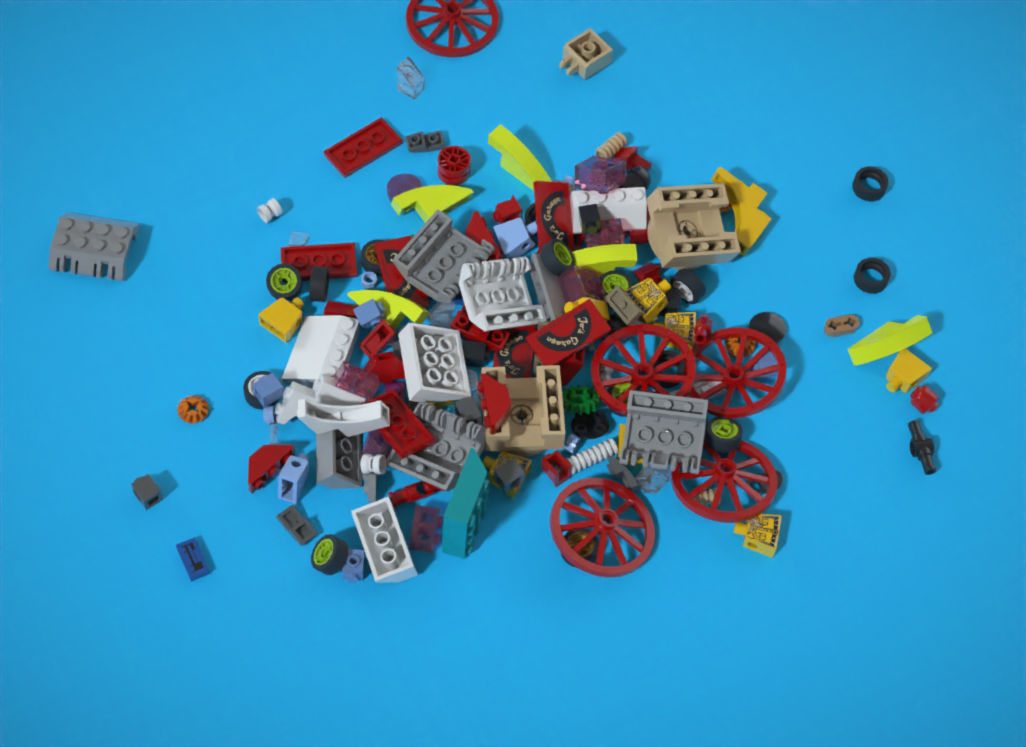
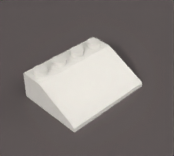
M342 315L305 316L282 376V381L289 383L293 381L312 389L316 379L319 380L322 374L342 381L360 333L358 319Z
M409 322L398 334L409 401L431 403L470 398L471 392L459 330Z

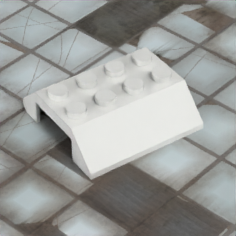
M527 257L512 258L511 262L509 259L483 261L481 266L477 262L462 265L459 287L469 320L484 332L537 325L538 321H547L542 304L532 305L523 275L531 270Z

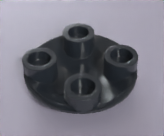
M758 313L749 322V329L765 334L776 344L785 336L786 325L774 313Z
M601 410L590 411V414L583 413L582 415L576 413L571 421L573 433L584 439L599 438L608 432L610 426L609 420L605 417V412Z

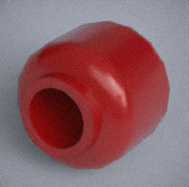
M919 385L910 394L911 405L922 414L928 411L932 413L938 407L936 402L939 396L927 385L923 387Z

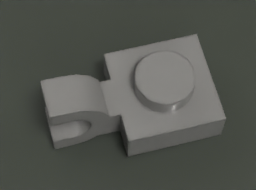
M362 473L363 480L366 481L364 482V494H368V502H375L378 474Z

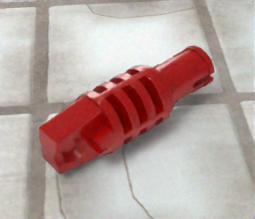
M702 314L695 324L694 341L697 344H704L706 338L711 334L713 320L709 318V314Z

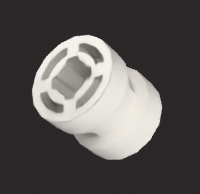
M274 198L267 201L266 205L262 204L257 207V212L265 223L271 221L272 217H278L283 213L281 206Z
M364 454L360 462L361 471L364 474H371L372 472L384 474L387 467L385 455L378 454L373 456L371 454Z

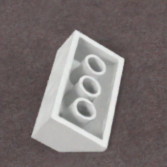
M645 187L571 191L570 205L573 234L582 233L578 206L597 204L601 232L646 230L647 202Z
M389 496L351 511L376 583L401 582L418 575Z

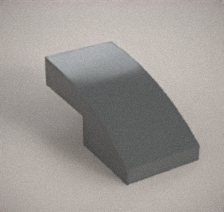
M293 504L276 516L281 525L301 546L318 534L309 521L301 516Z

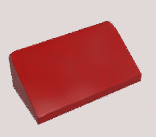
M327 301L324 308V316L342 315L357 319L353 309L358 307V305Z

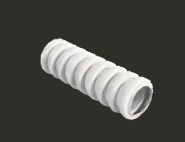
M610 438L608 441H603L602 444L599 443L597 446H592V449L588 448L586 451H581V454L577 453L576 456L572 455L570 458H566L571 465V474L573 475L576 471L579 472L581 469H586V466L595 465L597 461L601 462L602 459L605 460L609 456H613V454H618V446Z

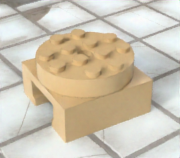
M724 183L657 187L646 199L650 214L647 228L648 240L653 252L660 259L662 268L672 267L677 270L685 268L692 271L704 265L729 263L741 252L736 231L724 232L719 209L729 204Z
M560 365L536 366V378H506L505 367H482L481 374L485 373L508 387L511 401V414L495 435H491L489 428H486L485 452L504 451L520 457H531L548 449H563L566 433ZM482 411V426H485L484 416H487L486 411Z

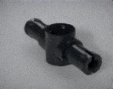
M918 420L910 421L908 428L912 436L910 441L911 455L921 461L925 475H932L936 472L932 459L934 454L933 441L923 434Z

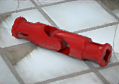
M421 480L404 486L402 490L390 491L388 496L394 509H396L398 505L403 503H412L433 495L435 491L445 490ZM418 485H423L422 489L426 493L425 495L417 492L416 487Z

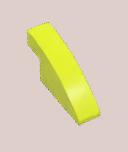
M500 124L488 135V144L501 153V167L533 191V182L535 181L552 182L535 156L504 126Z
M454 185L425 186L406 191L394 197L391 206L398 216L414 208L424 223H426L437 209L446 214L470 200L473 190Z
M612 244L573 251L574 267L562 276L601 277L608 271H614L615 267L634 268L638 261L636 244Z
M359 290L351 291L347 294L358 305H362L372 298L377 302H381L386 310L384 312L385 320L394 330H396L406 316L414 323L422 324L430 314L421 305L388 292Z
M916 315L904 324L889 321L848 348V352L853 365L857 366L901 351L921 341L933 332L926 316Z

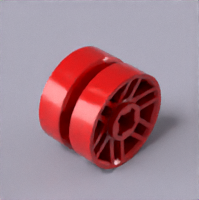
M448 146L440 151L437 174L443 183L457 186L468 180L471 157L468 151L459 146Z

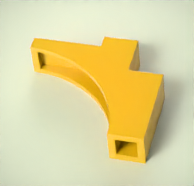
M719 167L711 180L715 184L724 183L727 197L735 216V231L741 251L740 254L745 256L772 219L765 212L757 208L767 195V192L754 183L748 187L743 181L731 175L729 171Z

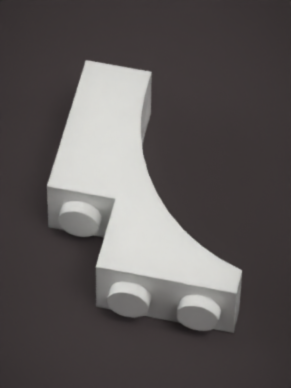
M322 374L319 380L316 379L313 389L292 381L290 387H286L284 390L283 400L276 405L274 414H276L277 422L284 425L297 415L298 400L307 399L316 403L334 406H353L365 402L366 397L364 390Z
M307 399L298 400V409L296 411L298 419L316 434L339 429L347 437L390 426V410L381 400L353 406H334L316 403Z

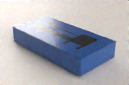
M195 537L176 544V549L191 581L210 574Z

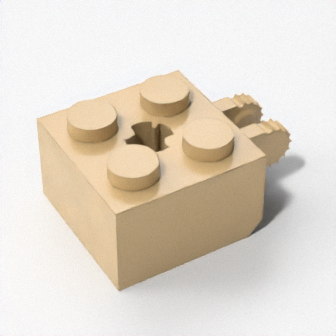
M590 28L564 45L563 60L559 63V67L561 69L568 67L566 70L568 76L577 72L584 79H587L611 63L613 49Z

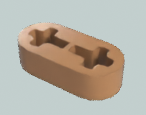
M854 315L830 318L825 323L824 332L830 337L853 334L858 329L859 319Z

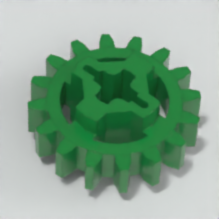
M578 384L577 387L570 386V389L564 388L562 392L563 409H565L566 413L572 412V415L579 413V415L583 413L590 414V410L595 412L596 408L600 407L601 398L594 391V387L588 388L587 385L580 387Z

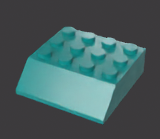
M471 448L443 516L442 552L465 559L467 553H471L474 545V536H478L481 527L479 525L480 521L485 518L487 512L486 505L489 492L487 489L490 481L487 480V471L474 448Z

